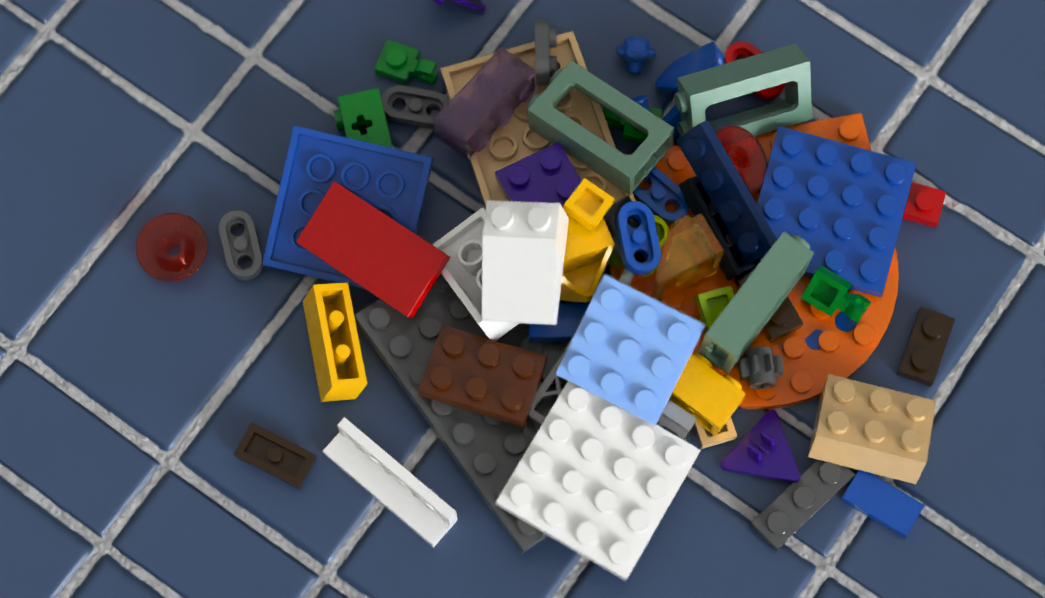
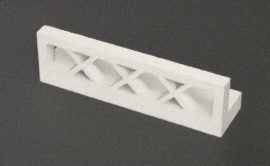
M344 417L337 425L339 433L326 446L323 454L434 548L456 523V511Z

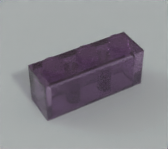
M501 47L433 119L436 137L468 160L476 151H482L499 126L504 127L512 118L513 111L522 102L526 103L533 96L536 90L534 68Z

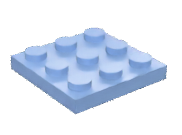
M604 274L556 371V375L656 425L706 324L608 274Z

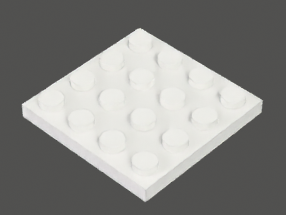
M568 381L495 505L626 581L701 450L657 424L653 425Z

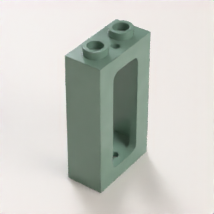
M796 43L677 78L678 92L674 94V100L677 110L681 115V121L677 122L679 137L699 123L706 121L705 110L708 106L784 83V100L710 121L709 123L722 145L777 130L778 126L788 127L813 119L810 60Z
M572 60L563 70L559 69L553 74L549 86L542 94H536L527 106L529 128L553 144L559 142L566 153L629 195L632 194L673 146V126ZM574 87L648 137L633 154L625 155L555 109V107Z
M783 232L705 334L698 353L726 374L730 373L804 275L814 255V252L810 250L809 244L797 235L790 236Z

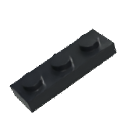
M697 176L688 178L678 186L684 195L685 202L695 216L701 228V233L709 243L717 259L718 266L724 272L727 280L729 281L755 269L758 266L756 261L747 264L700 183Z

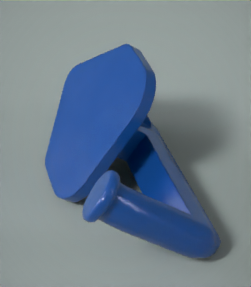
M715 42L707 43L672 62L657 78L655 86L659 91H678V77L725 64V58ZM642 95L631 99L651 112L646 102L648 100L647 96ZM676 105L662 118V120L674 127V139L679 135L677 122L681 121V115Z

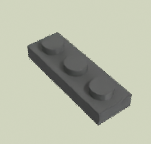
M816 460L801 475L800 481L793 482L751 522L750 526L776 552L831 500L855 474L848 467Z

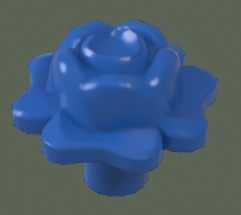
M630 36L625 39L623 45L616 47V54L623 56L628 61L629 72H641L642 62L648 60L649 57L656 56V50L650 48L649 41L646 38Z

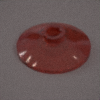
M730 125L718 130L716 135L749 192L752 193L760 189L768 166L761 144L749 131L739 126Z
M166 213L153 218L142 228L136 242V255L142 268L153 278L166 282L180 281L193 275L204 263L208 251L207 237L201 225L193 218L181 213ZM176 246L180 248V252L176 256L168 255L171 247Z

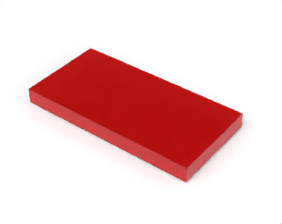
M335 181L296 241V243L411 319L451 258Z

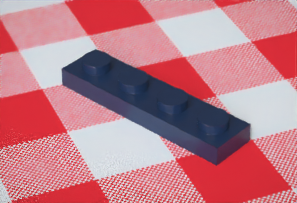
M706 120L699 123L676 139L747 264H750L767 254L777 241V238L709 121Z

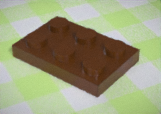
M442 325L418 393L419 396L525 427L547 364V356Z

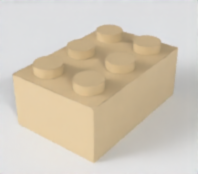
M828 374L819 397L808 457L916 484L927 463L936 401Z

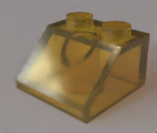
M702 213L693 218L690 215L684 216L671 225L672 229L668 232L656 273L652 297L663 301L717 273L723 249Z

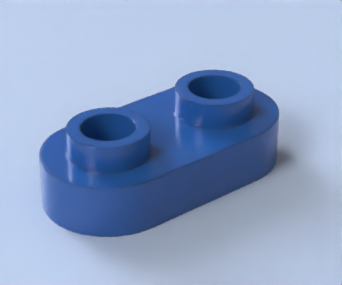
M654 167L643 180L648 182L651 187L643 190L638 186L632 192L636 201L646 204L651 209L653 215L661 217L667 225L679 224L687 217L690 207L686 204L679 186ZM667 204H674L678 210L671 213L665 209V206Z
M631 201L623 205L617 213L615 227L624 267L634 275L643 276L651 273L659 264L661 251L654 215L651 209L642 202ZM627 219L635 220L638 228L629 226ZM634 254H641L644 257L645 262H637L634 258Z

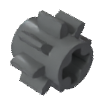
M772 347L750 348L745 351L746 358L739 359L740 381L749 380V387L751 389L774 387L777 385L776 377H783L782 355L773 356Z

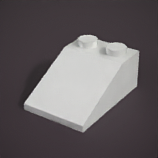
M487 201L482 234L483 321L557 324L569 221L560 203Z
M482 207L432 245L451 257L441 274L489 339L496 341L519 323L487 322L482 320V234L485 219V209Z

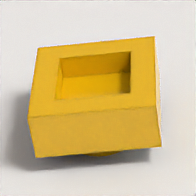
M584 178L565 202L563 209L566 214L593 231L611 208L615 198Z

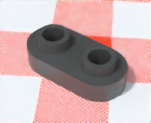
M549 19L535 20L536 85H548L551 77L557 71V56H550V48L557 47L556 26H549Z
M396 85L388 88L381 98L385 117L395 123L437 129L444 126L451 115L449 100L445 95L436 91ZM397 103L405 105V108L400 111L395 110L393 107ZM431 109H437L439 114L432 117L427 112Z
M241 210L230 211L219 222V233L226 264L234 278L241 281H249L256 278L263 269V257L256 227L248 213ZM237 227L244 228L243 234L239 236L233 235L232 232ZM243 260L252 261L251 266L246 269L241 268L240 263Z

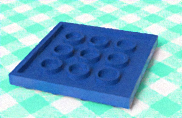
M294 125L262 265L337 283L348 282L349 286L365 289L296 243L297 239L334 181L417 234L434 158Z
M778 126L757 205L777 239L783 232H786L790 236L797 235L809 244L810 250L814 252V255L803 276L812 278L820 265L852 283L849 289L881 298L916 163ZM764 256L755 260L756 263L759 264L761 260L764 258Z

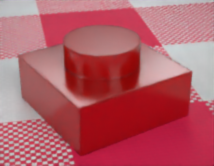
M912 182L902 219L936 228L939 223L946 191Z

